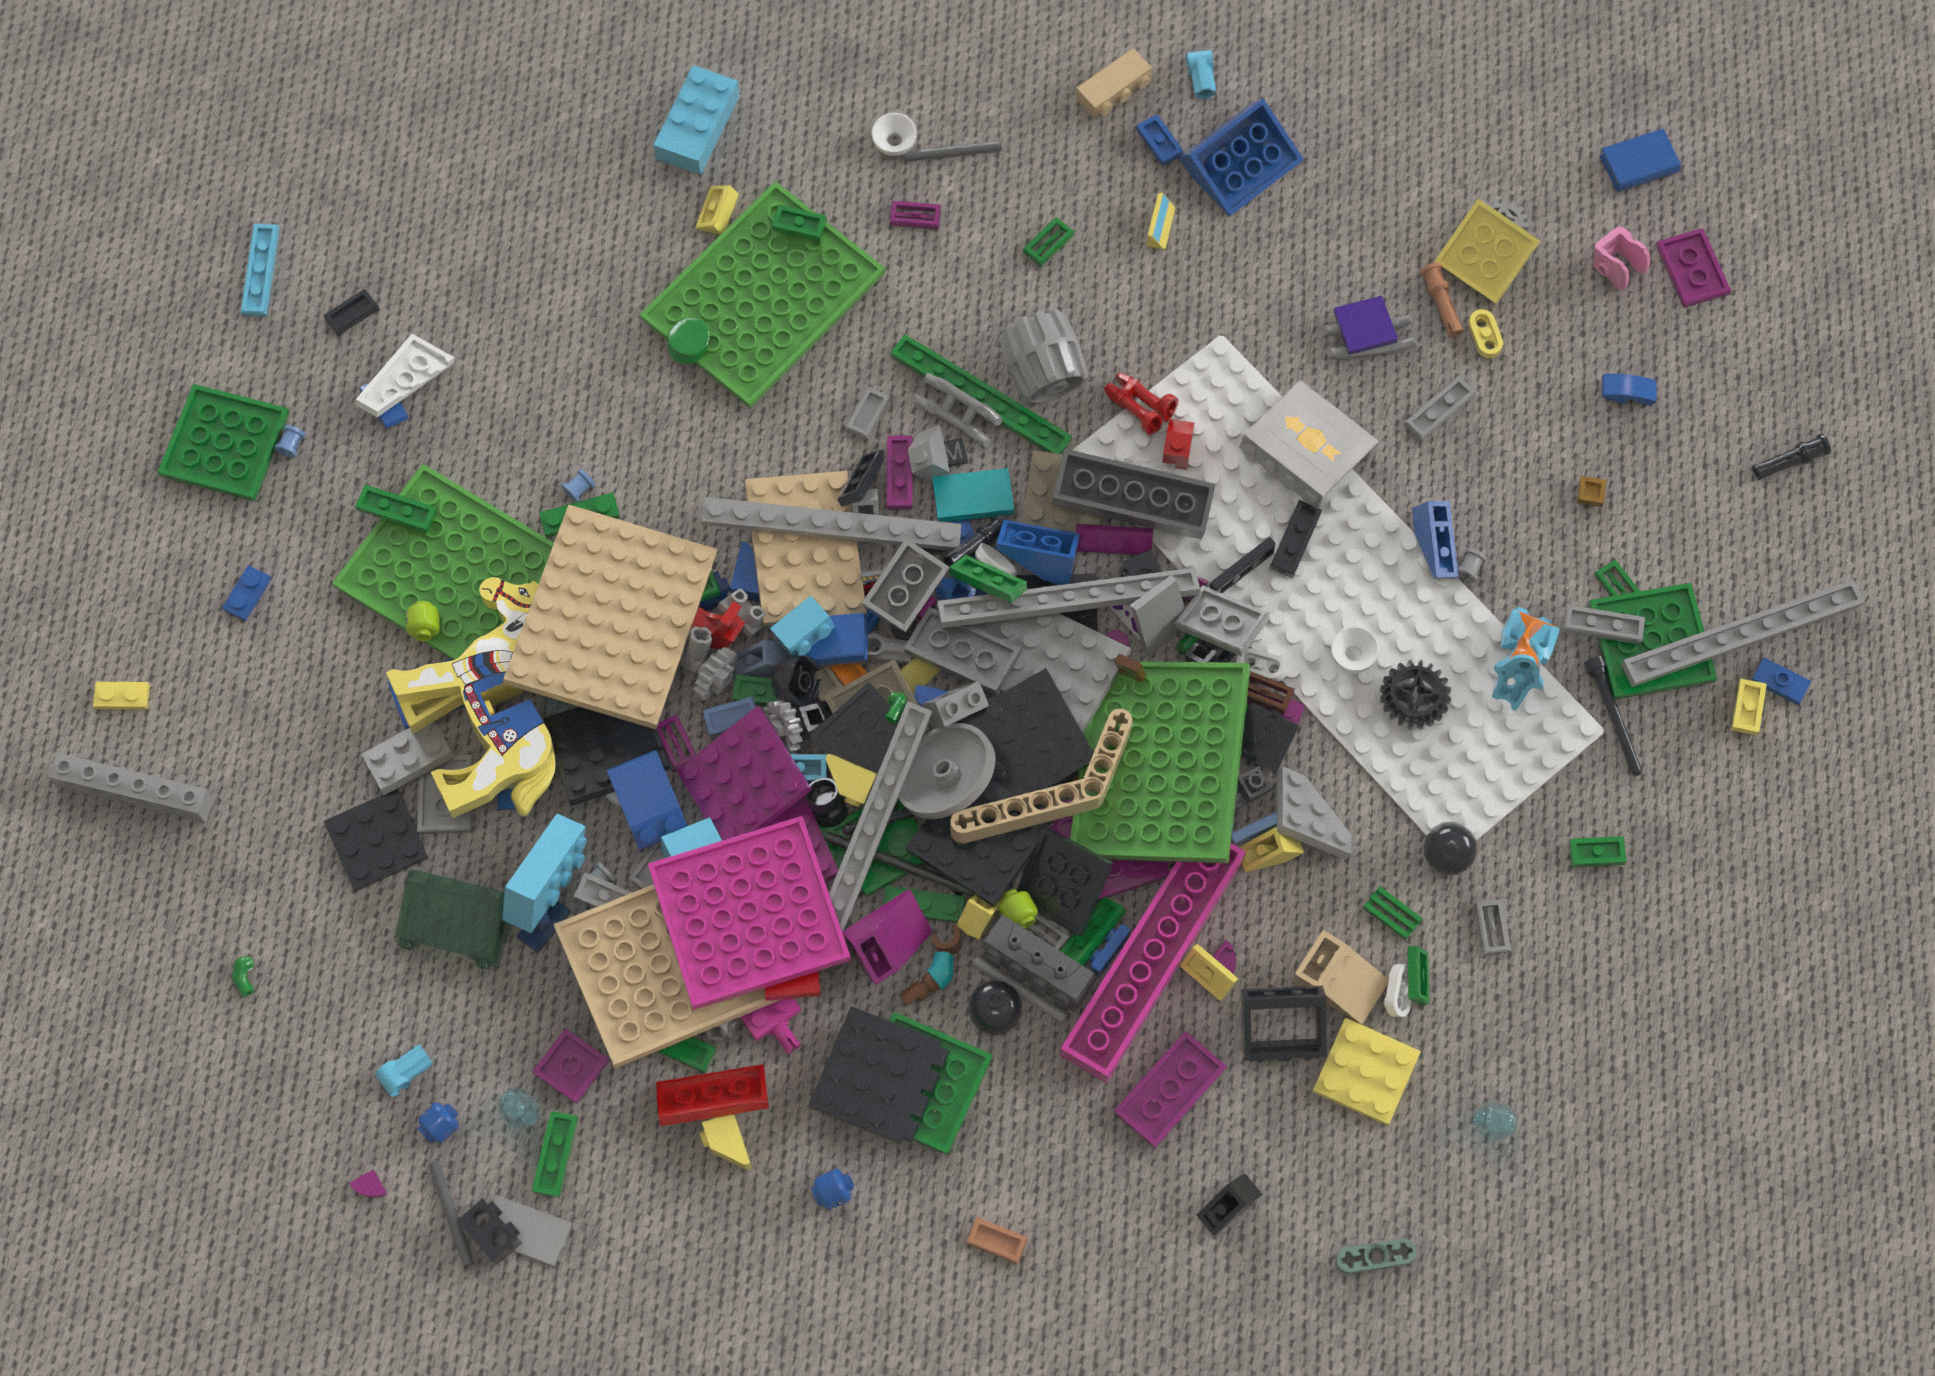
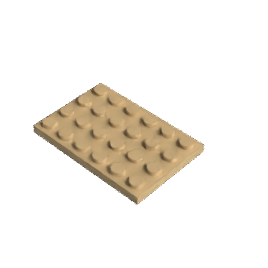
M847 471L745 479L747 502L853 513L852 504L841 507L837 501L848 481ZM751 530L760 607L766 612V615L763 617V627L775 625L809 596H812L829 616L865 613L867 615V610L862 607L865 596L863 581L860 577L861 567L857 541Z

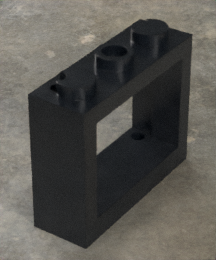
M1323 985L1241 989L1242 1052L1244 1060L1258 1061L1260 1063L1271 1059L1285 1062L1292 1060V1058L1312 1060L1313 1058L1327 1057L1326 994ZM1315 1007V1038L1251 1041V1010Z

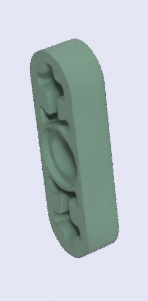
M1405 1238L1346 1247L1338 1253L1336 1266L1344 1274H1356L1406 1266L1414 1261L1417 1255V1248L1411 1240ZM1400 1245H1404L1405 1249L1411 1250L1407 1259H1403L1402 1255H1394L1392 1257L1394 1262H1389L1388 1246H1391V1252L1398 1251ZM1373 1249L1382 1251L1384 1261L1380 1264L1372 1263L1368 1257L1369 1252ZM1359 1251H1364L1363 1260L1366 1266H1361L1362 1261L1354 1262L1352 1268H1348V1265L1345 1263L1342 1264L1341 1260L1345 1259L1346 1254H1350L1351 1258H1358L1361 1256Z

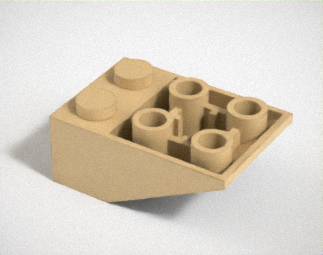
M1323 930L1296 971L1292 983L1297 986L1323 985L1326 994V1004L1362 1025L1387 987L1389 979L1347 944Z

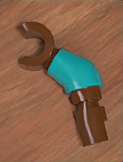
M953 924L951 931L954 937L948 943H941L937 935L931 934L932 942L938 952L934 954L931 966L926 970L927 974L922 977L923 981L920 983L916 981L899 994L907 1005L917 998L920 1002L924 1001L929 997L928 993L930 991L932 993L938 989L942 991L952 981L954 977V955L961 950L963 945V938L957 925Z

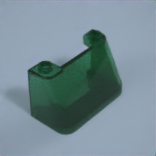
M409 870L394 940L398 943L397 946L406 950H413L414 947H420V944L469 956L475 961L474 965L481 969L490 970V967L498 968L512 924L502 920L505 893L419 870Z

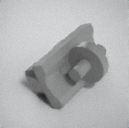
M738 589L721 601L717 608L725 614L733 601L742 606L738 616L745 622V625L741 630L751 639L757 632L767 627H763V617L766 615V612L760 606L753 607L747 601L748 595L742 589Z

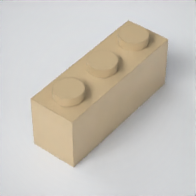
M1132 48L1076 88V100L1093 119L1100 115L1105 116L1112 110L1114 105L1127 101L1138 88L1142 90L1148 86L1151 81L1152 67Z

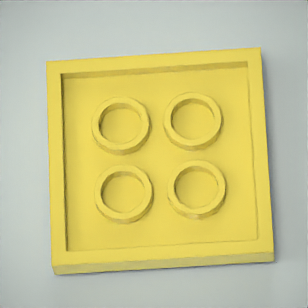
M1477 199L1435 259V262L1441 263V266L1497 304L1536 249L1540 240L1480 199Z
M1345 1018L1312 1092L1388 1126L1421 1051Z

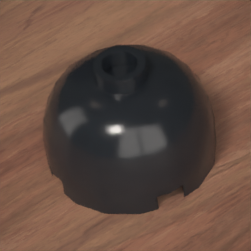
M807 655L790 656L776 665L773 670L771 685L774 695L778 700H784L785 703L790 702L791 707L794 708L815 703L820 693L821 679H817L816 671H819V667L814 659Z
M1454 821L1442 822L1434 826L1427 834L1423 845L1424 856L1429 866L1436 872L1444 875H1458L1468 870L1474 863L1477 855V841L1472 831Z
M986 981L979 985L970 997L968 1006L970 1019L977 1029L985 1033H990L991 1035L1005 1034L1015 1028L1021 1018V997L1015 988L1005 981Z

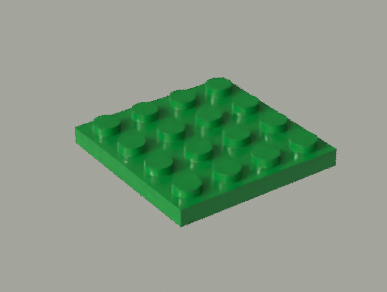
M193 384L157 473L160 477L255 501L275 452L274 448L279 442L290 411L286 407Z
M1692 583L1589 601V608L1645 617L1641 645L1597 637L1601 655L1604 656L1607 664L1606 674L1615 700L1716 682L1717 675L1712 659L1633 687L1621 665L1623 660L1705 632Z
M893 1012L889 1021L942 1041L941 1047L950 1051L943 1069L932 1067V1070L940 1073L933 1093L928 1094L923 1091L921 1093L930 1098L922 1119L911 1117V1120L920 1124L913 1140L948 1156L993 1055Z

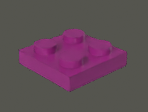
M565 1028L532 1072L577 1105L610 1060Z

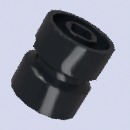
M819 778L809 784L812 790L805 795V798L816 822L820 826L827 828L841 824L848 815V808L842 795L839 794L835 781L830 778Z

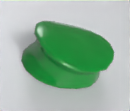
M685 318L671 328L667 340L668 351L674 361L681 364H691L698 361L705 354L710 339L707 325L700 319Z

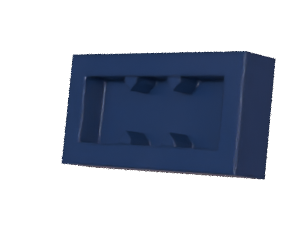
M557 901L554 906L548 908L532 933L522 929L516 937L538 954L555 934L556 931L553 924L566 920L572 912Z

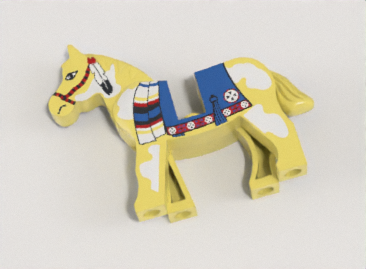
M496 577L484 580L479 589L482 602L486 607L498 610L504 624L485 636L476 639L456 660L427 664L414 670L401 671L392 669L386 672L412 734L457 707L465 705L473 730L487 751L480 761L467 768L458 770L437 769L431 772L438 791L452 818L491 802L499 792L512 788L511 799L520 816L526 817L534 803L546 791L553 778L556 763L551 737L532 701L529 699L497 714L494 713L492 706L523 693V689L503 684V678L539 585L535 581L523 585H514Z

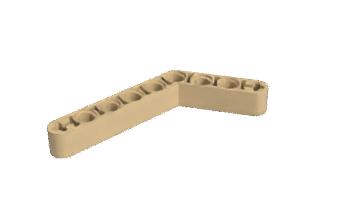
M1115 709L1110 713L1083 779L954 813L951 817L952 838L956 842L967 843L1099 808L1105 799L1129 739L1132 726L1131 714L1125 709ZM1119 723H1120L1121 726H1120L1119 734H1118V733L1115 732V728H1116V727L1119 725ZM1113 745L1117 749L1110 751L1105 746ZM1101 767L1105 768L1107 772L1098 773L1095 769ZM1093 790L1096 791L1098 795L1091 797L1088 796L1086 792ZM1063 797L1071 798L1073 801L1070 803H1063L1062 801H1060V799ZM1037 804H1044L1045 806H1047V808L1044 810H1038L1034 806ZM1012 810L1019 811L1021 814L1019 816L1013 817L1010 816L1008 813ZM986 817L995 819L992 823H985L982 820Z

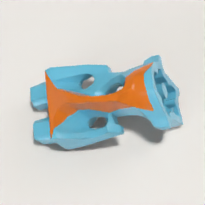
M1517 607L1512 610L1502 628L1501 648H1508L1513 651L1504 660L1497 662L1494 667L1498 679L1492 692V698L1508 701L1511 704V709L1515 711L1530 689L1542 690L1544 686L1543 678L1540 676L1541 664L1546 665L1560 630L1559 627L1552 625L1551 620L1544 617L1537 619L1530 616L1526 609ZM1510 678H1514L1516 681L1512 685L1507 684V680Z

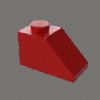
M1169 419L1162 467L1187 470L1195 422Z

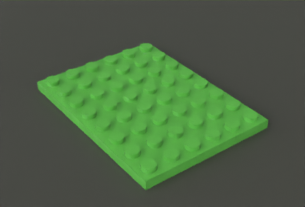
M776 181L640 314V319L666 340L669 331L677 322L685 318H696L703 321L710 333L709 346L705 354L694 363L750 409L886 273L885 268L828 222H826L821 241L772 231V223L778 205L814 212Z
M422 464L399 495L437 508V514L429 532L425 533L380 519L332 584L334 588L406 631L407 609L419 601L432 603L440 612V631L435 637L424 643L448 658L456 660L476 639L485 636L504 624L498 610L490 609L482 602L479 589L483 581L496 577L514 585L532 583V581L539 584L554 542Z
M1141 662L1146 673L1142 683L1119 673L1086 728L1084 735L1093 751H1095L1107 719L1115 709H1125L1131 714V733L1102 805L1095 810L1073 815L1070 839L1106 859L1229 863L1251 668L1249 663ZM1119 723V725L1115 728V732L1118 733V734H1119V729H1120V726H1121L1120 723ZM1113 745L1105 746L1110 751L1117 749ZM1088 766L1079 771L1078 780L1084 778ZM1105 768L1095 769L1098 773L1107 772ZM1093 790L1086 792V794L1091 797L1098 795V793Z

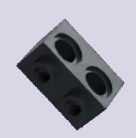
M482 1198L457 1221L497 1266L522 1244L517 1238L521 1233L511 1221L507 1224L502 1221L499 1216L503 1212L493 1201L488 1204ZM481 1214H489L488 1223L484 1226H477V1218ZM499 1234H506V1243L503 1246L496 1247L494 1245L495 1238Z

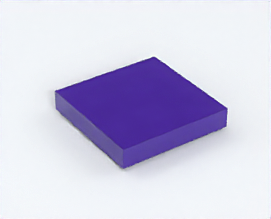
M1382 295L1334 308L1333 313L1349 355L1397 343L1398 338Z

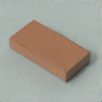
M976 1217L966 1244L1018 1264L1028 1237Z

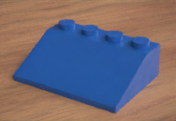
M1264 98L1249 104L1179 157L1192 179L1228 216H1231L1304 160Z

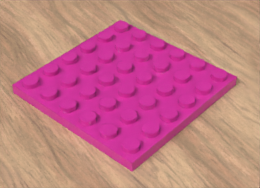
M803 816L648 863L693 1010L851 961Z

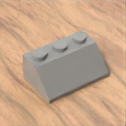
M906 538L863 600L862 607L884 622L906 632L948 571L949 566Z

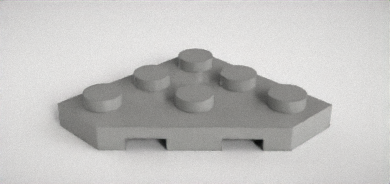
M1282 767L1277 772V832L1346 860L1351 855V833L1305 775Z

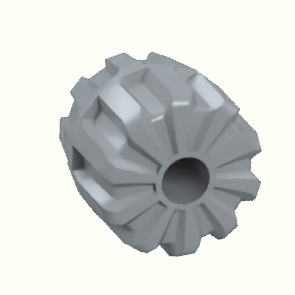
M1052 309L1048 313H1045L1044 310L1038 311L1035 316L1030 318L1024 316L1018 319L1016 324L1008 325L999 336L1009 373L1026 403H1043L1062 397L1080 387L1088 378V371L1078 339L1066 315L1058 309Z

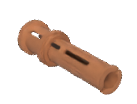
M1435 262L1424 266L1420 270V274L1426 280L1428 295L1434 297L1448 336L1451 338L1462 334L1464 330L1448 293L1449 283L1444 280L1441 273V263Z

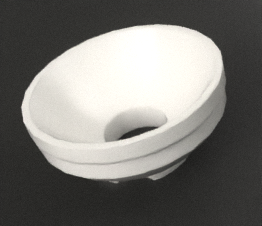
M900 113L883 115L875 122L872 128V139L876 148L887 155H902L908 152L916 141L917 131L914 122L906 115ZM892 135H898L902 138V142L897 146L890 145L887 140Z
M984 543L978 546L975 552L977 560L1010 575H1017L1015 567L1000 552Z
M1348 626L1341 629L1334 636L1331 644L1332 658L1342 670L1360 673L1369 669L1376 662L1379 654V644L1374 634L1368 629L1361 626ZM1350 648H1356L1360 651L1361 658L1356 661L1349 660L1346 656V651Z

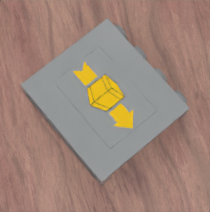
M1300 380L1244 433L1239 448L1246 456L1259 463L1266 472L1273 474L1282 481L1285 487L1292 489L1307 504L1312 505L1318 510L1324 497L1363 458L1368 461L1372 457L1379 441Z

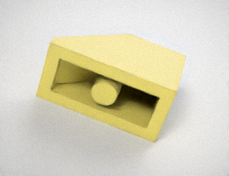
M827 754V764L839 794L846 796L845 802L860 807L861 803L866 804L878 774L835 755Z
M1277 827L1239 846L1240 849L1246 851L1242 863L1245 872L1285 863L1304 853L1300 841L1277 832Z
M974 895L967 902L957 926L967 935L979 940L989 930L999 915L998 906L1003 898L1001 897L996 906L992 907Z
M734 1114L702 1122L704 1131L699 1133L704 1148L710 1146L712 1154L745 1170L752 1169Z

